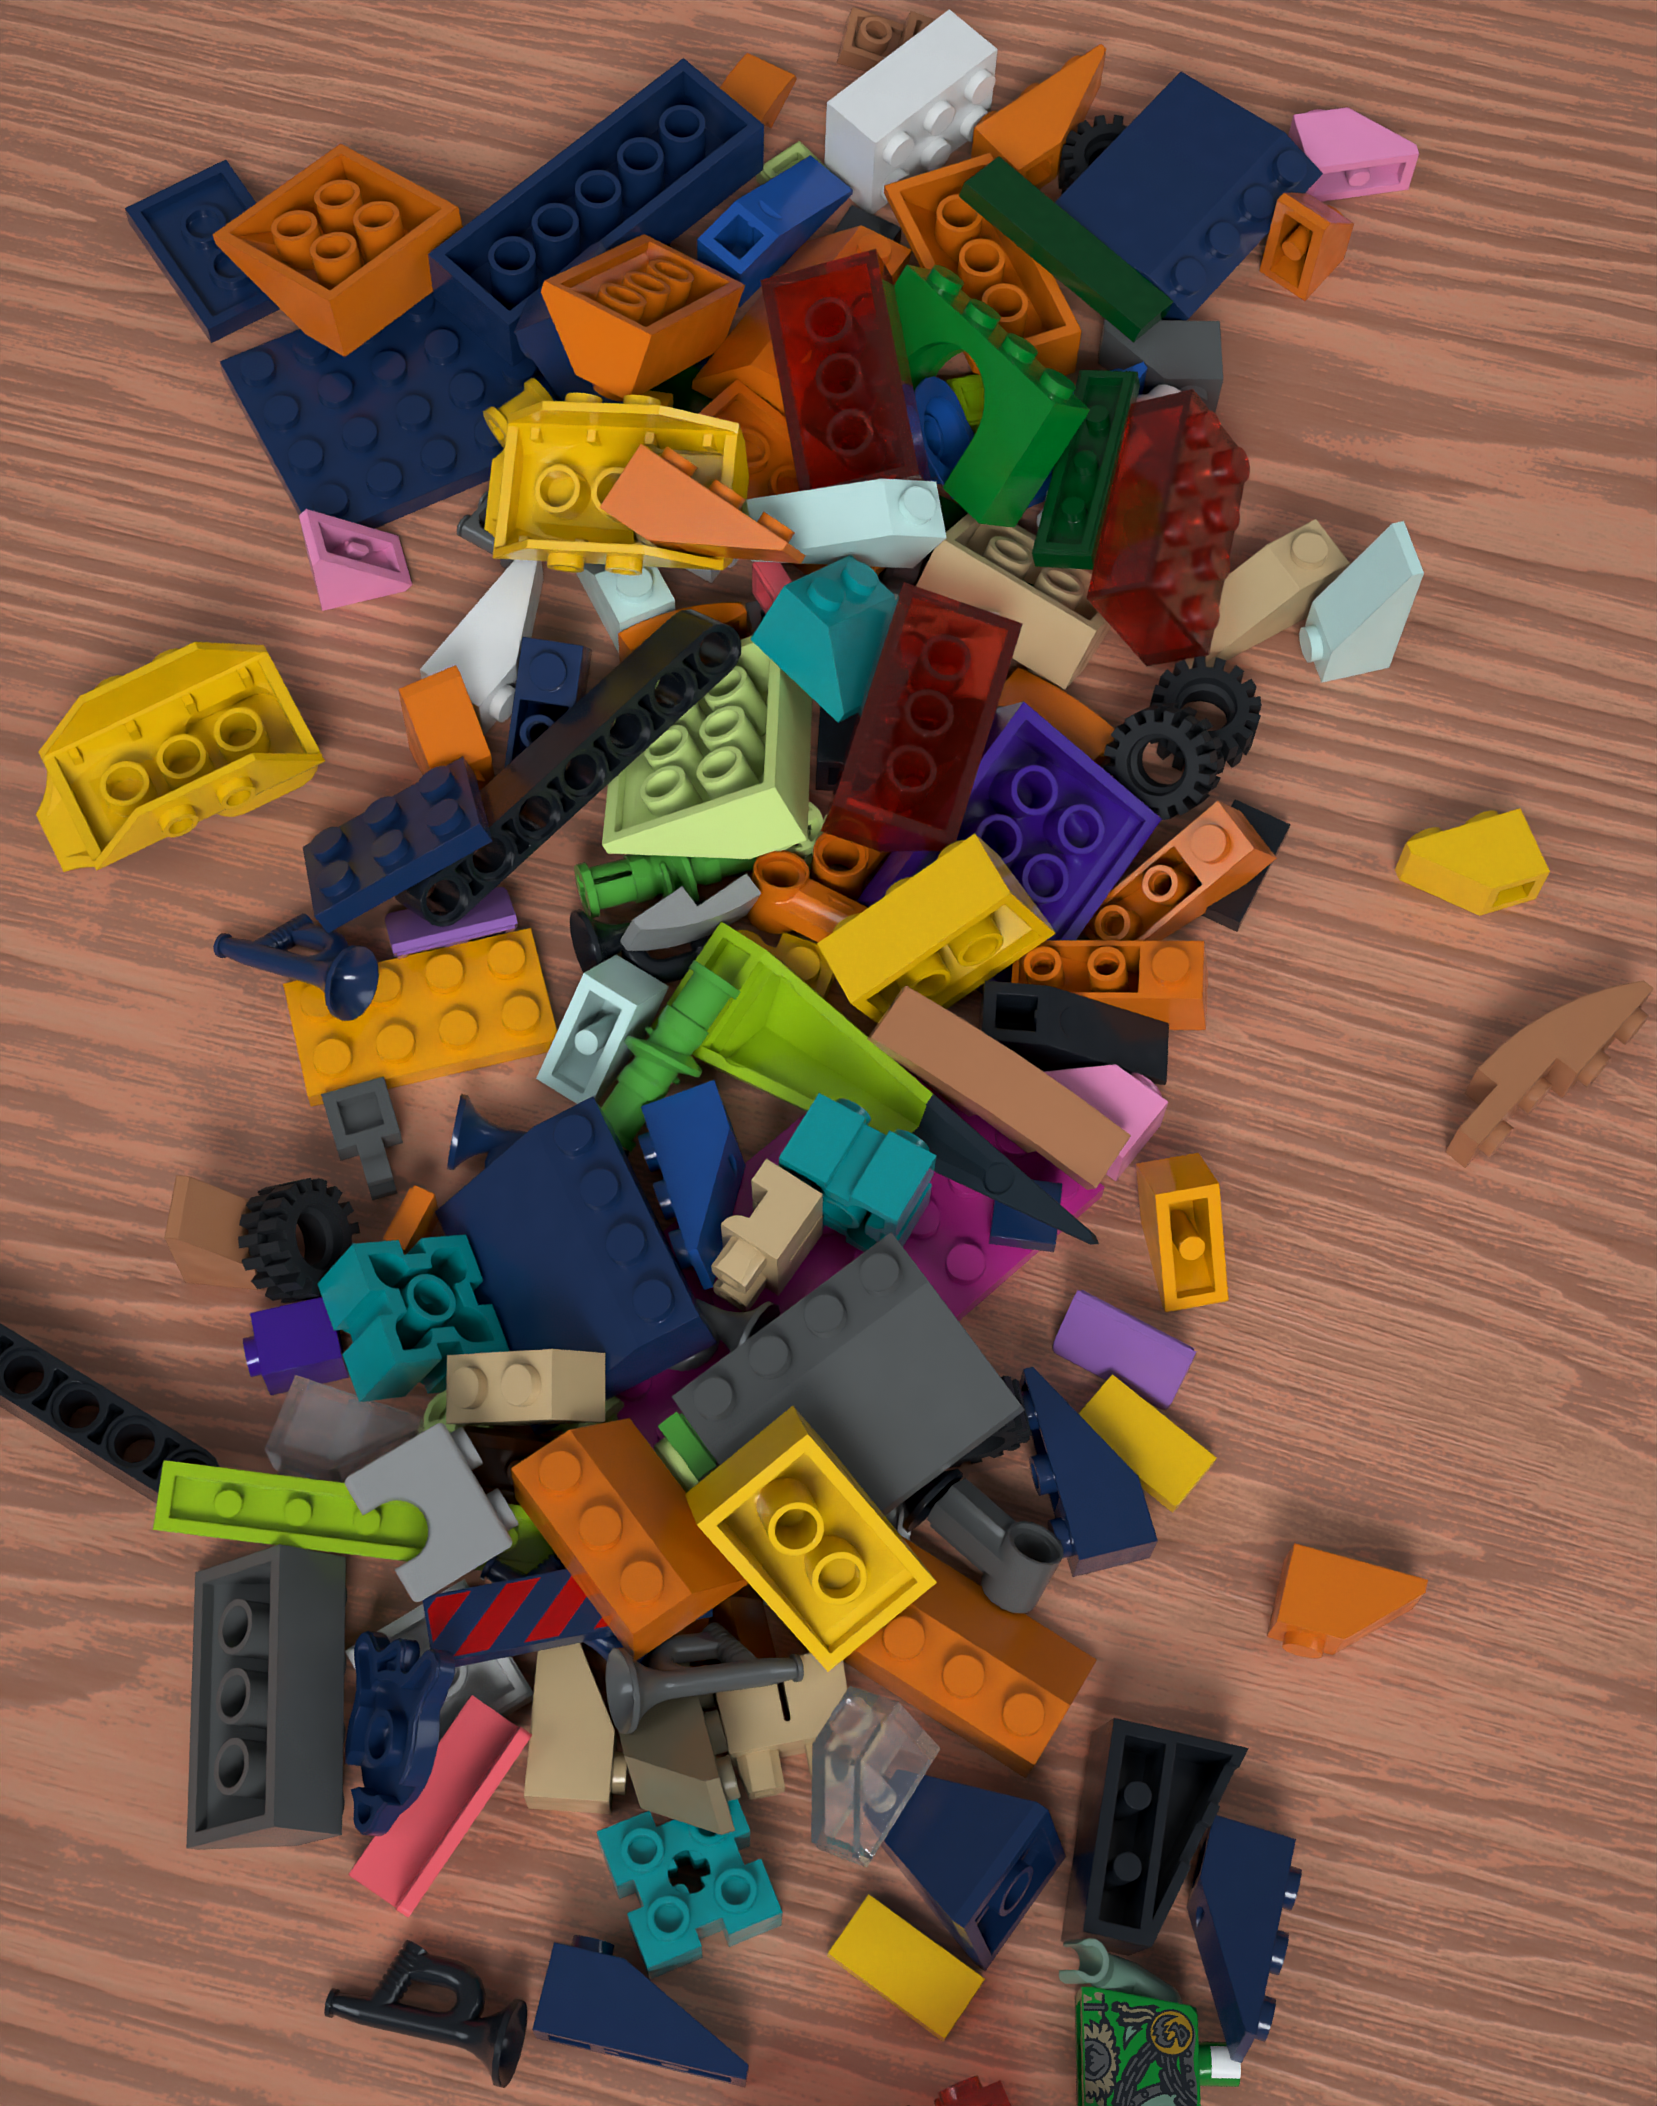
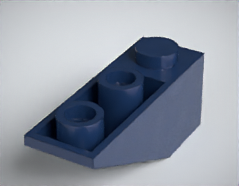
M528 637L522 638L504 768L586 695L592 649L582 645ZM570 760V762L567 764L565 771H566L567 768L569 767V765H570V763H571V760ZM526 801L521 806L520 812L525 807Z
M1034 1367L1023 1369L1019 1385L1032 1440L1037 1455L1029 1457L1031 1475L1038 1495H1049L1055 1518L1048 1520V1530L1061 1542L1064 1549L1062 1559L1067 1558L1072 1577L1150 1558L1158 1539L1138 1475Z
M1216 1815L1212 1825L1207 1828L1199 1847L1186 1908L1230 2058L1233 2061L1242 2063L1254 2039L1265 2042L1271 2028L1276 1998L1266 1996L1265 1991L1269 1973L1279 1975L1285 1959L1289 1933L1278 1930L1282 1908L1291 1911L1294 1906L1300 1886L1302 1869L1291 1866L1296 1839Z

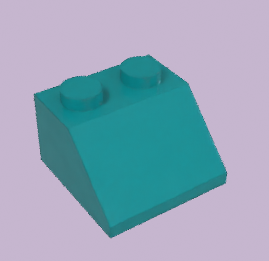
M852 555L784 585L750 639L838 723L903 689L909 680L895 595L879 581L877 574L872 568L857 561Z

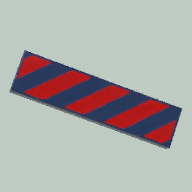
M567 1569L434 1594L422 1600L430 1649L451 1652L455 1660V1667L615 1636ZM713 1609L698 1619L713 1617Z

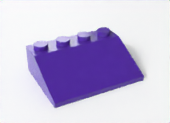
M1024 701L1000 707L995 710L856 902L869 908L882 899L886 891L894 883L903 878L913 877L936 861L940 852L948 845L956 841L966 840L975 833L1000 856L1048 920L1056 934L1047 940H1076L1162 819ZM1012 964L988 981L1011 983ZM984 983L975 990L983 994Z

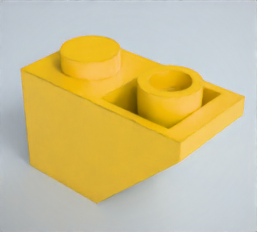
M1521 808L1498 814L1495 810L1485 811L1473 816L1464 825L1442 831L1439 827L1422 830L1406 842L1395 867V872L1400 881L1479 916L1536 899L1550 873Z

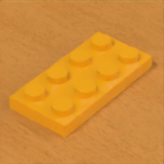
M531 928L407 955L405 958H394L378 962L379 978L372 1002L361 1016L350 1021L339 1020L330 1014L325 1002V993L320 988L298 980L283 983L306 1092L311 1107L324 1104L321 1094L383 1076L387 1089L548 1053L557 1033Z

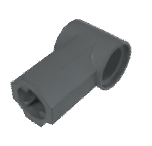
M966 1478L950 1487L948 1492L935 1503L927 1518L931 1523L930 1527L983 1572L981 1586L984 1594L991 1602L1001 1609L1012 1613L1023 1614L1033 1610L1063 1558L1064 1549L1061 1542L1052 1532L1033 1522L1014 1521Z

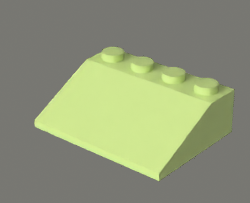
M752 636L741 639V655L733 670L608 784L602 846L608 854L752 859L773 851H782L795 844L807 841L812 698L750 640Z

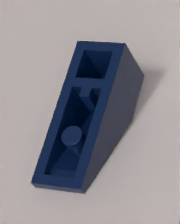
M580 1935L573 1936L571 1946L554 1942L532 2029L537 2039L732 2085L746 2086L749 2065L626 1959L613 1956L615 1945L603 1940Z

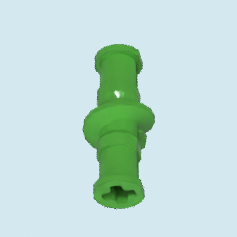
M626 854L623 856V859L593 867H588L585 862L576 864L574 872L584 911L589 917L596 918L600 916V910L633 901L636 903L649 901L659 894H662L664 899L680 887L684 888L694 903H699L697 884L706 886L720 882L724 877L751 871L757 857L752 859Z
M695 960L689 967L694 972L673 1004L671 1006L667 1004L658 1018L656 1028L653 1030L646 1026L645 1031L649 1038L644 1040L628 1035L623 1041L635 1055V1058L617 1077L618 1084L601 1109L613 1126L622 1147L630 1152L636 1146V1142L633 1141L634 1137L645 1123L641 1106L665 1098L672 1083L680 1084L681 1081L677 1077L679 1073L700 1077L703 1070L691 1055L709 1034L707 1032L728 1000L730 998L736 1000L741 993L734 986Z

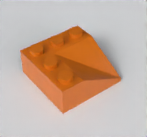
M340 143L212 235L215 244L306 335L346 357L433 292L428 254L463 228L458 206Z

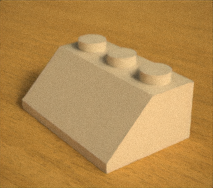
M968 513L946 532L947 538L933 550L911 597L1000 613L1005 654L1026 666L1028 672L1065 690L1085 669L1124 609L1132 593L1094 570L1035 567L1032 556L1036 539L1035 535L1018 525L1010 528L979 524Z

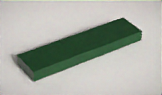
M998 156L964 183L959 194L963 201L1133 343L1167 315L1174 302L1001 157Z
M1079 371L1074 395L1090 411L1054 466L1032 550L1035 567L1095 569L1140 389L1138 372Z

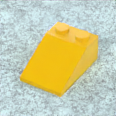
M794 1406L786 1410L685 1494L697 1526L827 1672L937 1583L933 1575L836 1454Z

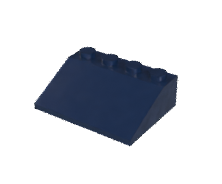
M1180 72L1066 189L1055 203L1174 301L1167 315L1161 320L1186 321L1269 233L1277 199L1284 192L1306 193L1323 173L1284 131L1185 73Z
M593 1096L531 1128L435 1211L445 1236L466 1234L483 1278L482 1283L473 1293L478 1305H493L509 1350L560 1349L605 1353V1401L717 1344L615 1130ZM560 1424L530 1426L534 1434L541 1435Z

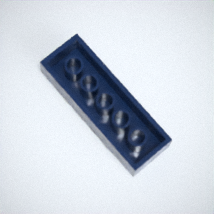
M683 58L428 254L434 298L514 367L526 358L519 346L514 330L528 298L543 286L544 280L555 276L590 245L600 241L608 251L645 234L665 245H669L763 170L764 124Z

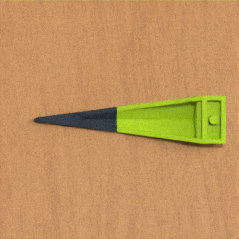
M722 921L720 922L695 961L724 979L741 993L736 1000L733 998L728 1000L707 1032L709 1034L692 1055L712 1068L806 1112L818 1093L834 1101L838 1098L850 1100L868 1112L871 1117L868 1126L887 1135L889 1130L894 1132L897 1129H901L922 1139L928 1145L929 1152L937 1155L934 1172L1090 1245L1099 1244L1094 1233L904 1067L871 1043L865 1033L786 964L760 945ZM691 969L688 970L667 1002L669 1006L673 1004L694 972ZM659 1016L651 1026L653 1029L658 1025Z

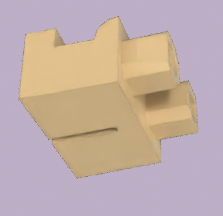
M768 1159L764 1161L751 1180L752 1215L750 1218L742 1215H733L721 1223L723 1250L711 1265L712 1273L718 1278L713 1285L714 1293L742 1312L750 1310L765 1288L779 1296L823 1232V1194Z
M811 1653L800 1655L804 1668L803 1680L801 1682L789 1680L780 1683L789 1721H785L783 1717L777 1684L713 1693L717 1705L716 1710L719 1714L729 1750L726 1752L727 1756H730L732 1766H737L739 1777L749 1800L774 1796L785 1792L780 1758L806 1753L812 1786H825L848 1780V1745L852 1744L854 1727L843 1660L827 1672Z

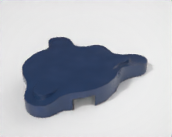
M366 1631L358 1637L354 1647L356 1694L345 1742V1764L361 1766L364 1787L351 1789L354 1801L353 1820L356 1829L363 1835L383 1836L390 1830L399 1815L418 1799L431 1775L439 1742L440 1710L453 1682L455 1660L451 1652L438 1649L426 1650L420 1657V1646L417 1640L398 1638L390 1643L386 1634Z

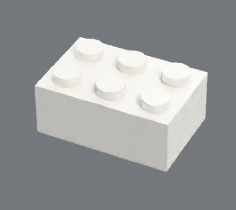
M950 9L827 102L824 165L853 189V194L849 198L868 213L874 214L889 203L884 194V185L939 169L946 163L951 153L967 141L973 142L974 127L983 116L991 112L993 88L996 82L995 69L998 49Z

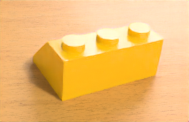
M974 833L966 840L956 841L948 845L940 852L936 861L913 877L903 878L894 883L886 891L882 899L862 913L853 914L841 920L835 926L833 933L817 943L850 1004L878 1023L903 987L908 986L947 1009L1056 933L1000 856Z

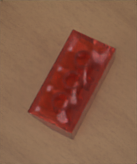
M872 249L760 280L799 491L876 479L931 481L893 280L878 251Z
M903 583L881 640L820 830L821 832L879 852L942 851L948 845L956 842L1023 623L923 588Z

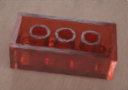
M1194 389L1131 404L1087 593L1088 601L1146 667L1210 654L1214 629L1218 626L1220 619L1219 605L1224 581L1230 572L1229 557L1234 533L1240 523L1239 509L1244 485L1250 475V464L1247 454L1241 447L1237 446L1220 424L1217 415L1208 409Z

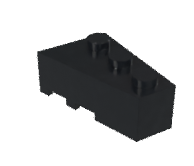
M1118 1718L1111 1719L1092 1732L1061 1942L1067 1939H1096L1104 1945L1107 1952L1126 1956L1153 1946L1191 1868L1189 1863L1206 1828L1212 1825L1220 1808L1218 1804L1234 1771L1240 1767L1249 1748Z

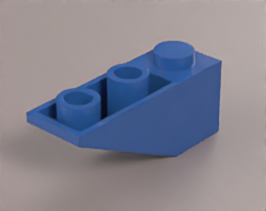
M810 155L737 199L697 239V261L745 284L738 304L740 308L853 194V189Z
M714 1080L641 1106L649 1132L638 1135L639 1143L650 1171L653 1172L659 1169L662 1171L664 1179L653 1183V1187L666 1220L676 1217L679 1225L678 1229L668 1232L678 1263L682 1270L694 1266L704 1290L714 1285L716 1276L712 1273L711 1265L723 1250L721 1223L733 1215L746 1167L730 1118Z

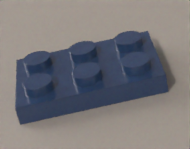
M227 160L221 161L125 208L129 224L211 343L280 310L215 244L212 234L256 204Z
M464 757L457 759L447 766H438L429 770L420 778L419 782L392 797L386 796L374 801L364 813L339 827H329L321 831L314 837L311 843L302 847L314 916L327 933L332 932L492 842L477 778Z

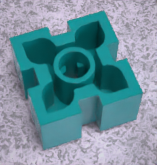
M818 1093L781 1153L779 1167L823 1194V1228L826 1225L846 1236V1243L865 1252L892 1232L903 1247L929 1204L932 1184L929 1182L934 1175L937 1155L929 1152L928 1145L908 1131L897 1129L892 1132L889 1130L887 1135L868 1126L871 1117L858 1104L844 1098H838L834 1101Z
M466 1234L421 1238L407 1254L403 1253L399 1240L354 1243L317 1283L334 1331L343 1330L351 1335L353 1343L342 1355L359 1402L405 1397L419 1382L425 1385L428 1394L441 1393L447 1389V1355L510 1351L493 1305H478L473 1291L482 1283L483 1278Z
M738 1799L728 1801L735 1831L723 1835L678 1820H672L656 1827L650 1811L596 1832L599 1847L619 1899L636 1893L641 1908L627 1913L649 1980L702 1959L700 1940L723 1931L727 1944L731 1947L777 1928L782 1924L783 1912L762 1859L744 1865L739 1850L750 1846L751 1831ZM684 1865H691L695 1870L704 1869L708 1875L701 1877L702 1889L697 1893L690 1894L684 1884L672 1886L670 1879L678 1877V1868Z

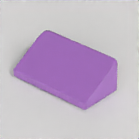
M504 887L494 888L462 919L450 926L439 927L432 925L409 909L392 912L385 916V924L393 956L398 959L405 958L407 955L514 932L518 926L509 894Z
M1077 1290L1052 1347L1055 1354L1106 1381L1113 1374L1145 1401L1163 1410L1168 1409L1173 1402L1196 1354L1195 1348L1084 1290Z

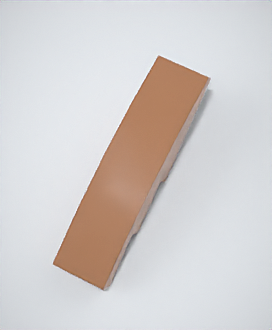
M908 986L901 989L867 1038L969 1117L977 1114L1026 1153L1037 1151L1086 1190L1097 1188L1131 1137L1129 1133L1078 1095L1026 1059Z

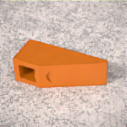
M1099 44L1083 56L1076 55L1063 65L1060 71L1040 84H1031L1012 103L999 111H991L983 116L974 127L971 158L991 153L993 159L999 156L1038 189L1056 179L1060 170L1063 144H1066V137L1071 130L1077 133L1078 124L1084 121L1101 86L1106 48Z
M640 444L599 507L662 549L696 556L801 564L806 555L789 544L795 532L765 512L762 513L757 522L741 512L740 509L746 499L714 479L708 489L691 477L698 467L667 446L662 454L658 456Z
M1216 801L1110 891L1083 931L1090 940L1161 941L1205 914L1208 906L1247 884L1277 858L1241 811ZM1195 875L1202 883L1200 887H1198L1197 881L1194 879Z
M1046 940L1012 963L1011 983L1052 986L1169 1023V1030H1206L1208 969L1204 941Z

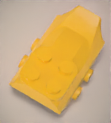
M568 393L566 394L565 401H541L508 414L505 447L500 454L492 459L484 530L488 531L495 538L492 558L547 561V567L550 569L573 573L583 572L585 563L605 564L607 572L629 576L642 575L643 566L724 570L733 562L734 558L696 556L659 548L599 507L640 444L658 456L662 454L667 446L698 467L691 478L707 489L716 479L744 499H747L749 470L745 440L739 423L662 406L659 399L644 395L624 396L623 404L602 403L603 399L592 394Z
M193 642L180 649L166 650L157 655L152 662L123 676L116 675L106 678L95 689L78 697L38 751L47 769V780L43 800L36 812V816L63 872L86 867H95L97 871L166 837L182 836L194 829L198 822L215 814L236 817L292 792L309 782L316 773L318 765L324 763L325 759L264 645Z

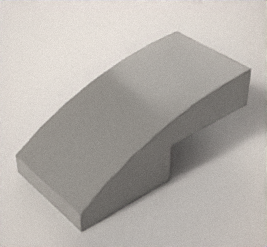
M747 874L699 906L694 903L684 888L680 887L634 918L620 942L627 951H648L669 948L698 940L713 934L721 921L729 926L746 916L762 893Z

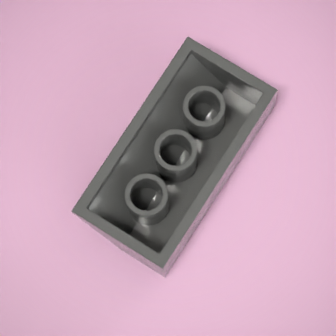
M279 1544L195 1572L186 1849L206 1850L299 1846L342 1835V1815L345 1806L343 1794V1744L346 1735L344 1724V1675L347 1664L345 1656L346 1557Z

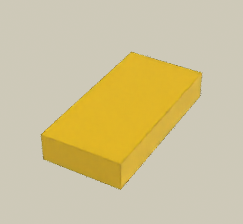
M1113 1374L1079 1412V1415L1138 1475L1142 1489L1172 1513L1175 1512L1217 1459V1457Z
M869 1894L827 1954L828 1958L942 2042H944L985 1980L981 1975Z

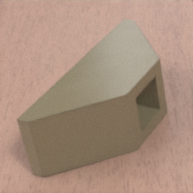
M690 1662L678 1664L684 1667H691ZM714 1694L674 1698L656 1704L642 1716L633 1733L622 1734L619 1732L624 1757L640 1808L720 1835L735 1831L728 1801L741 1798L730 1756L716 1759L717 1754L729 1751L718 1711L713 1710L704 1713V1710L717 1706Z

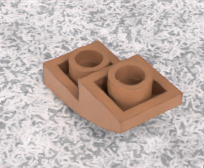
M852 7L846 20L837 63L867 72L936 19L910 11L905 24H901Z

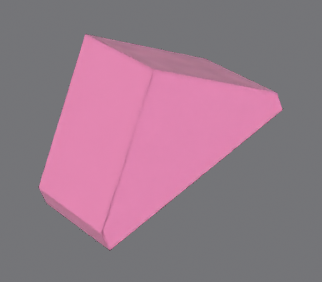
M308 509L299 515L307 555L322 611L405 592L412 586L399 536Z

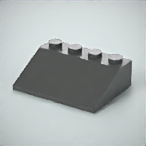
M892 1232L672 1396L719 1465L791 1406H794L836 1454L884 1516L1025 1411Z

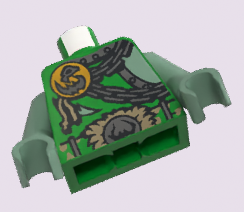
M1067 1939L1063 1942L1064 1947H1071L1078 1953L1080 1966L1078 1970H1059L1060 1981L1065 1984L1090 1983L1093 1986L1081 1987L1075 1995L1077 2106H1201L1200 2086L1239 2087L1241 2063L1231 2060L1226 2042L1199 2041L1197 2008L1183 2004L1176 1988L1138 1963L1108 1953L1104 1945L1096 1939Z

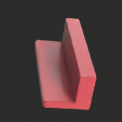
M470 1695L438 1742L431 1775L418 1799L399 1815L386 1834L372 1838L348 1875L409 1918L524 1749L532 1734L521 1726H516L482 1701Z

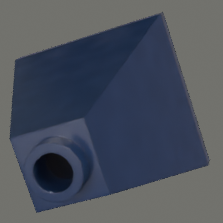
M894 1767L886 1777L882 1774L875 1775L867 1783L858 1799L857 1809L860 1811V1815L869 1832L972 1962L984 1971L987 1970L1066 1857L1049 1810L1035 1801Z

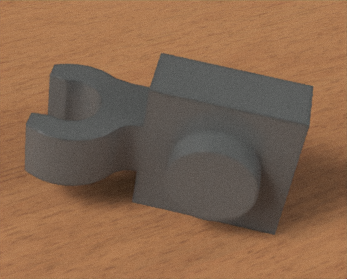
M384 1076L321 1094L340 1161L356 1156L360 1157L372 1201L397 1194L385 1148L401 1144L403 1141Z

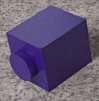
M322 1297L250 1313L254 1336L243 1338L248 1370L251 1377L262 1375L271 1396L349 1378L348 1369L342 1355L344 1350L340 1330L334 1331Z

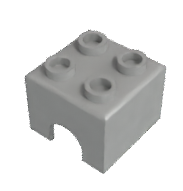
M437 1423L351 1474L345 1480V1486L362 1515L367 1514L386 1502L396 1500L413 1504L424 1515L428 1526V1537L424 1548L416 1557L395 1569L409 1596L415 1602L424 1600L510 1548L512 1538L507 1531L519 1525L499 1489L496 1488L485 1494L472 1470L479 1467L483 1462L462 1427L449 1433L444 1424Z

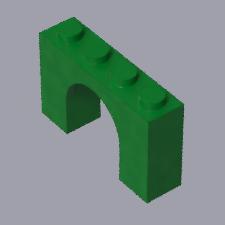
M907 264L836 381V384L870 417L887 420L890 413L913 401L915 389L922 379L936 376L947 361L955 355L966 351L976 363L984 385V410L975 436L942 488L979 524L1015 527L1088 415L1090 409L1073 394L1076 386L1070 379L1056 370L1045 368L1035 359L1038 351L1031 343L1016 334L1006 332L998 324L1001 316L997 311L980 300L971 299L961 290L964 282L958 275L940 265H934L932 269H926Z

